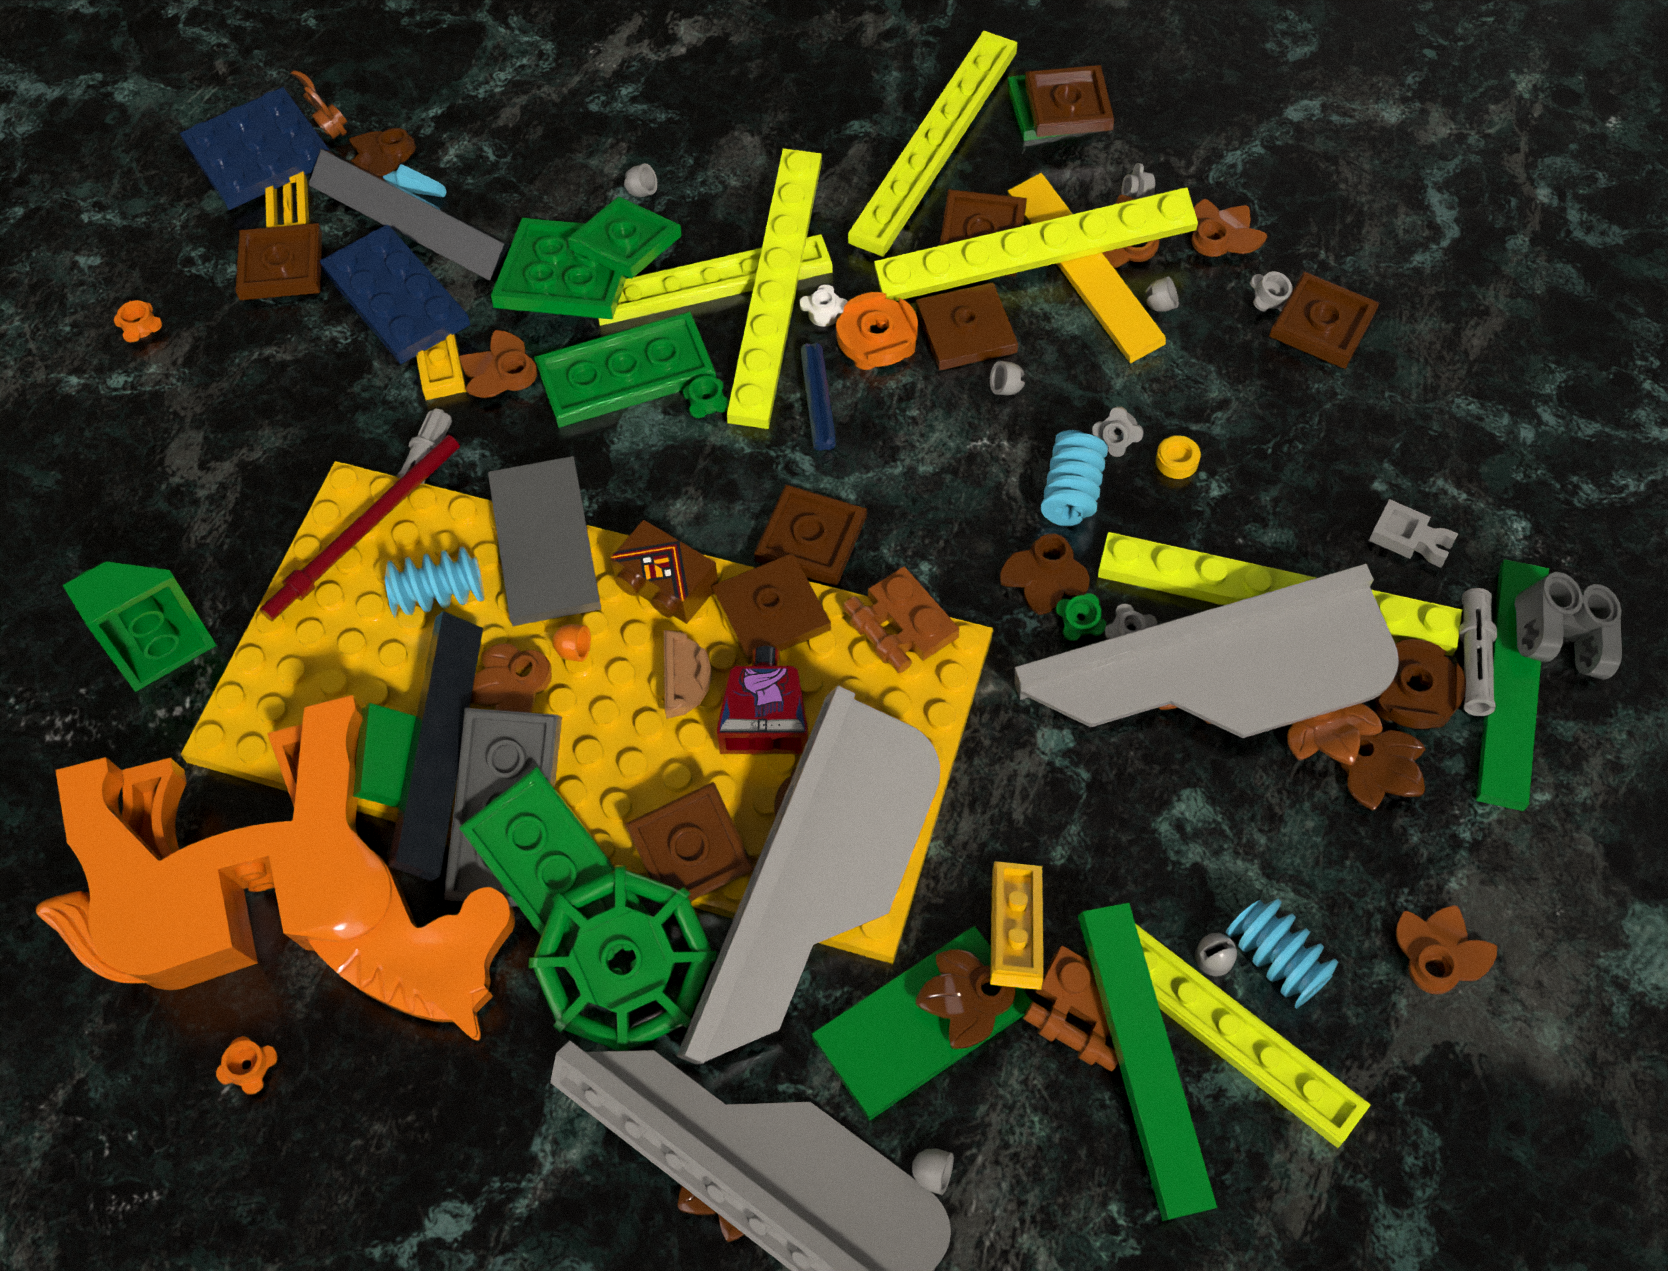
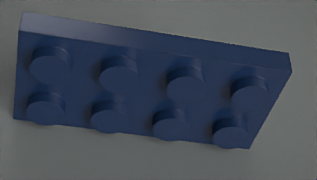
M388 224L319 261L325 275L400 364L418 355V352L425 351L445 340L448 335H453L471 325L467 313Z

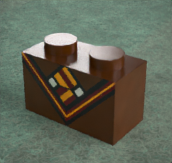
M645 520L637 526L610 557L615 582L621 590L631 596L640 595L651 602L654 609L667 618L674 616L686 624L712 595L711 586L718 583L716 562Z

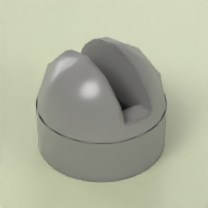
M646 163L637 165L626 172L624 187L629 194L635 197H645L656 192L657 177L650 165Z
M1169 276L1156 280L1149 285L1145 294L1148 298L1146 300L1147 305L1152 310L1166 312L1178 308L1177 291Z
M996 362L990 374L992 392L998 395H1015L1024 387L1025 382L1021 381V377L1025 375L1024 371L1019 365L1012 362Z
M1219 932L1210 933L1203 937L1195 951V960L1198 967L1206 974L1212 976H1221L1228 973L1237 958L1234 942L1229 936ZM1221 945L1225 948L1209 958L1206 954V951Z
M926 1149L918 1153L912 1163V1173L918 1185L927 1191L943 1195L948 1187L952 1173L953 1153L940 1149Z

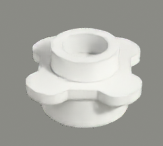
M821 285L811 296L801 298L800 308L803 311H808V316L812 323L825 327L837 322L840 314L844 312V306L848 301L839 298L834 293L832 286Z

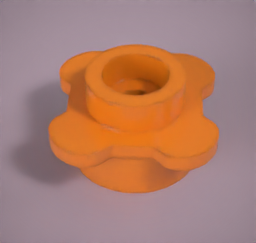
M139 300L123 304L114 317L115 325L123 329V337L127 342H136L162 327L161 319L154 317L152 314V305Z
M238 1037L232 1041L231 1045L224 1052L221 1065L216 1071L217 1079L224 1085L234 1083L241 1086L246 1094H255L263 1088V1077L267 1069L276 1063L277 1053L271 1046L261 1048L248 1037ZM246 1061H251L250 1068L243 1069V1064Z

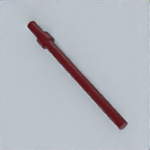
M447 435L302 570L295 569L282 581L284 586L259 609L260 612L273 622L296 599L302 601L315 589L314 583L460 448L459 443L452 436Z

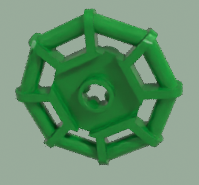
M616 865L614 871L562 894L558 891L552 898L555 903L534 956L529 958V968L534 969L556 1021L553 1025L555 1029L560 1033L563 1031L570 1032L617 1051H631L682 1026L688 1029L711 964L717 960V951H712L689 899L691 893L685 887L678 889L630 871L626 865ZM627 891L665 906L654 917L627 907ZM615 892V907L588 919L578 909ZM673 913L691 952H675L663 924ZM569 918H571L580 927L575 945L571 949L569 956L555 957ZM618 945H622L625 951L633 950L636 955V959L631 962L632 970L627 974H624L621 968L611 969L609 965V960L615 957L613 948ZM691 962L675 1002L664 992L671 977V972L675 963ZM555 967L570 968L581 994L572 1005L568 1000ZM654 1000L667 1010L632 1028L629 1026V1012ZM589 1003L607 1008L617 1013V1028L580 1015V1013Z

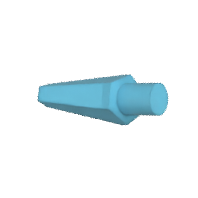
M400 164L397 171H392L383 176L385 180L411 193L445 197L447 193L441 183Z

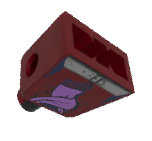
M771 646L757 647L752 651V666H735L730 670L717 725L720 754L803 753L809 738L798 669L793 666H780V651Z

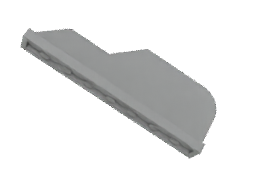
M1363 564L1015 667L1014 684L1020 700L1029 697L1089 727L1172 704L1241 738H1245L1378 697L1392 683L1398 669L1399 659L1395 642L1370 588L1374 579L1367 564Z
M837 686L826 695L677 1057L693 1064H702L705 1061L778 1031L813 945L889 914L940 779V763L936 750L921 731L855 700V693L840 686Z
M569 1041L556 1053L550 1081L552 1085L791 1271H934L944 1257L950 1242L951 1227L946 1210L939 1199L932 1192L921 1188L914 1178L813 1103L788 1102L726 1105L654 1050L584 1052Z

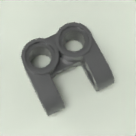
M1554 572L1517 595L1515 600L1517 647L1522 656L1544 663L1550 662L1559 653L1564 637L1574 642L1575 664L1579 673L1602 680L1609 679L1616 673L1622 659L1620 620L1622 610L1619 600L1609 588L1593 584L1582 590L1570 576Z

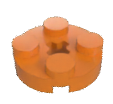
M870 292L858 295L846 303L844 312L837 319V342L843 353L851 358L855 366L860 369L870 370L874 367L895 364L904 358L910 357L915 352L918 336L917 315L911 305L899 298L898 303L895 300L886 299V293ZM877 325L879 329L887 328V330L883 333L875 334L870 332V326Z

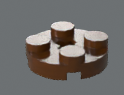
M1417 639L1402 640L1395 643L1399 659L1398 669L1390 686L1381 695L1373 699L1376 713L1383 720L1394 721L1397 724L1414 729L1440 728L1444 726L1457 711L1465 697L1466 679L1462 668L1458 663L1454 666L1451 660L1444 656L1447 651L1434 643ZM1412 676L1420 678V684L1428 686V689H1424L1422 692L1415 691L1407 685V682L1410 681Z

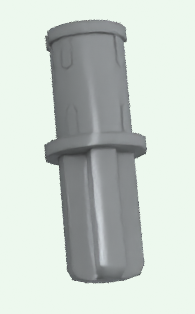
M437 408L428 412L417 437L412 438L409 442L411 450L397 478L401 479L445 438L452 423L450 415Z

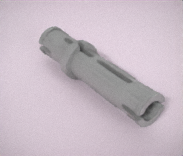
M1481 588L1469 589L1462 594L1463 623L1460 625L1459 639L1464 644V675L1466 679L1464 710L1474 716L1489 715L1495 711L1496 707L1494 701L1492 643L1497 638V628L1492 622V594L1488 590ZM1477 624L1479 625V640H1477ZM1477 662L1480 663V680L1478 679Z

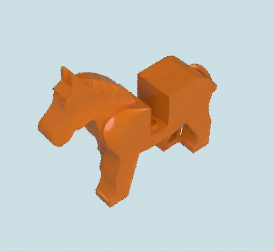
M353 695L304 707L303 723L301 725L267 733L294 806L292 821L265 823L231 830L203 839L180 850L176 838L175 823L179 801L187 782L184 769L173 759L167 758L121 770L105 757L56 770L67 844L74 851L82 865L90 893L75 891L46 899L37 905L36 913L44 922L60 934L84 966L106 979L121 983H146L158 989L177 990L257 964L244 889L248 888L251 892H258L275 887L283 933L304 949L316 951L341 977L370 997L418 1018L438 1022H454L469 1037L479 1041L481 1032L477 1012L493 997L489 991V968L494 956L513 931L515 924L513 908L505 896L494 888L483 887L467 896L457 915H445L424 927H417L395 874L381 857L372 851L357 835L356 811L358 797H354L353 792L356 776V745L363 715L362 708ZM121 788L123 792L122 816L120 814L118 807V798Z

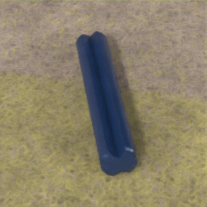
M816 342L813 344L806 343L801 347V361L813 447L817 451L831 450L836 445L823 347Z

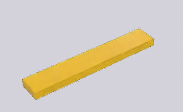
M1042 173L1008 190V196L1027 198L1024 218L1027 225L1072 215V212ZM1103 253L1056 263L1130 364L1166 345L1165 335Z

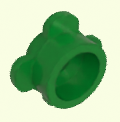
M701 376L684 388V397L689 399L691 404L689 408L691 416L703 418L706 414H712L716 411L722 413L728 410L729 399L723 395L722 390L724 386L720 379L711 376Z
M1086 593L1076 596L1071 600L1062 599L1058 602L1056 613L1062 617L1065 626L1063 635L1067 640L1077 641L1080 636L1087 634L1099 636L1105 631L1106 622L1101 618L1099 599L1095 595ZM1083 614L1085 616V620H1078L1077 615Z

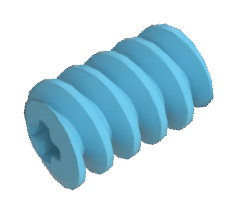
M1076 430L1062 431L1056 435L1053 457L1050 460V471L1047 474V485L1044 489V499L1041 503V512L1052 523L1060 526H1074L1079 524L1083 518L1092 516L1097 511L1096 500L1100 495V488L1098 486L1102 484L1103 474L1101 472L1105 469L1104 458L1108 453V446L1102 439Z
M464 546L459 547L457 561H452L447 551L442 550L438 565L433 563L428 553L423 554L421 568H416L411 558L405 557L404 570L401 572L397 570L392 560L387 561L385 586L394 618L397 615L398 604L406 615H413L416 601L423 611L429 612L432 610L434 597L444 609L449 608L452 594L461 605L467 604L470 590L479 602L485 599L482 575L477 557L471 558Z
M1279 899L1266 904L1258 900L1246 908L1230 924L1225 933L1229 937L1243 934L1238 946L1243 952L1258 948L1252 962L1257 967L1272 963L1266 977L1271 982L1286 978L1280 991L1285 997L1301 993L1295 1004L1297 1009L1313 997L1331 979L1338 961L1332 959L1322 964L1317 961L1324 946L1321 943L1307 949L1303 946L1310 933L1309 930L1305 928L1293 934L1289 931L1296 917L1292 913L1279 919L1275 916L1282 903Z

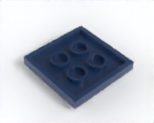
M284 87L268 92L262 97L242 106L234 107L224 114L206 122L198 123L180 133L185 146L228 210L265 194V188L273 185L274 189L291 182L289 177L304 171L305 175L313 172L320 150H329Z

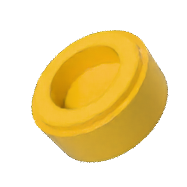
M1170 436L1164 439L1158 447L1156 465L1164 475L1170 478H1187L1193 475L1198 468L1201 456L1200 449L1188 437Z

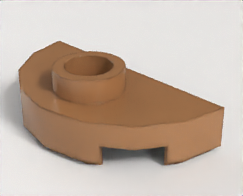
M664 630L665 713L668 719L684 715L702 702L709 691L712 672L709 658L704 648L688 639L687 634L683 632Z

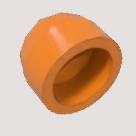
M576 624L564 625L556 631L553 636V647L561 658L577 662H583L587 658L591 645V634L587 626Z

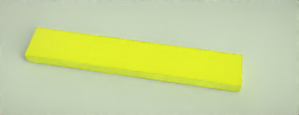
M822 234L807 237L798 280L832 273V261ZM762 248L640 275L632 279L627 278L613 319L598 318L600 326L753 291Z
M1136 925L1159 1008L1326 1140L1339 1148L1370 1107V1104Z

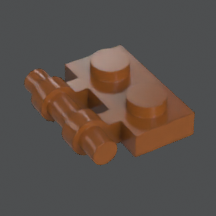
M905 566L868 589V599L874 604L873 606H864L856 596L848 599L843 605V609L851 617L850 624L858 634H865L875 645L874 652L883 663H890L898 673L904 672L912 664V660L905 654L910 649L924 661L959 638V627ZM887 620L898 634L889 635L881 624Z
M1061 946L1056 950L1043 976L1041 990L1036 989L1035 991L1052 1002L1049 1010L1032 1001L1023 1019L1039 1028L1038 1034L1052 1042L1056 1038L1078 1051V1058L1089 1065H1093L1096 1062L1109 1071H1113L1118 1064L1115 1050L1105 1044L1107 1036L1111 1037L1091 962ZM1068 1012L1091 1025L1088 1034L1065 1021Z

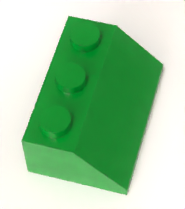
M106 561L93 569L82 572L77 578L63 585L87 627L135 692L217 646L170 570Z

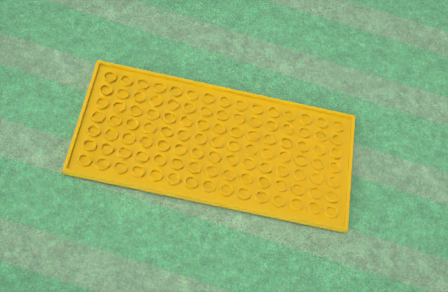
M337 461L334 462L181 753L186 763L288 791L267 733L301 725L303 723L304 707L350 695L355 697L361 708L365 707L368 703L416 716L435 617L442 611H445L483 628L475 675L486 669L481 660V653L497 644H512L521 652L537 650L550 661L552 668L551 682L543 692L536 694L535 707L532 713L562 716L555 789L614 866L626 865L628 870L649 877L626 827V823L714 781L755 868L775 820L774 802L778 789L784 780L791 775L792 770L798 765L802 755L720 754L717 725L730 670L735 666H752V664L748 665L713 595L707 599L687 624L674 616L667 618L654 609L651 602L638 594L631 596L625 593L615 582L610 557L629 536L587 525L601 609L512 626L492 501L436 486L420 484L314 583L315 589L302 601L296 599L271 622L259 609L284 586L282 581L295 569L302 570L400 480L396 476ZM463 546L471 558L477 557L484 587V601L479 602L470 590L468 602L465 605L459 604L452 594L449 608L444 609L434 597L431 611H423L416 601L413 615H406L398 604L397 615L394 618L385 586L387 561L392 560L397 570L401 572L404 570L405 557H410L416 568L422 567L423 554L426 553L429 554L433 563L438 565L442 550L447 551L452 561H457L459 547ZM704 555L716 562L718 583L754 569L751 566ZM809 581L831 621V630L780 651V666H793L798 669L808 725V738L826 695L837 686H840L855 693V700L921 731L934 746L940 763V779L936 793L889 914L819 942L820 944L893 964L992 639L993 628L951 618L959 627V638L924 661L910 649L905 654L912 660V664L904 672L898 673L890 663H883L874 652L875 645L865 634L860 635L850 624L851 617L843 609L845 602L855 596L864 606H873L874 604L868 599V596ZM887 620L881 624L889 635L898 634ZM576 624L589 628L591 645L588 656L583 662L561 658L553 647V636L562 626ZM664 630L683 632L687 634L688 639L704 648L707 652L712 672L710 688L702 702L688 713L668 719L665 713ZM532 666L524 672L523 677L531 672ZM471 703L469 707L473 709L495 710V706H478ZM357 740V745H356V759H357L358 740ZM456 787L451 810L449 828L447 833V837L451 838ZM358 798V812L396 822L399 808ZM752 873L692 901V906L734 919Z

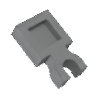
M1389 499L1369 541L1409 559L1415 550L1421 553L1428 562L1442 567L1449 552L1438 548L1436 544L1451 549L1458 533L1445 528H1431L1427 526L1431 517Z

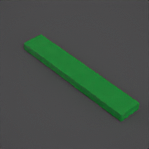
M1504 559L1499 567L1494 616L1497 638L1492 643L1494 701L1496 707L1493 713L1484 716L1476 801L1524 811L1529 805L1541 661L1524 657L1518 651L1515 600L1521 591L1548 576L1549 568Z
M1124 903L1083 911L1078 915L1079 923L1162 1221L1215 1209L1217 1205L1130 904Z

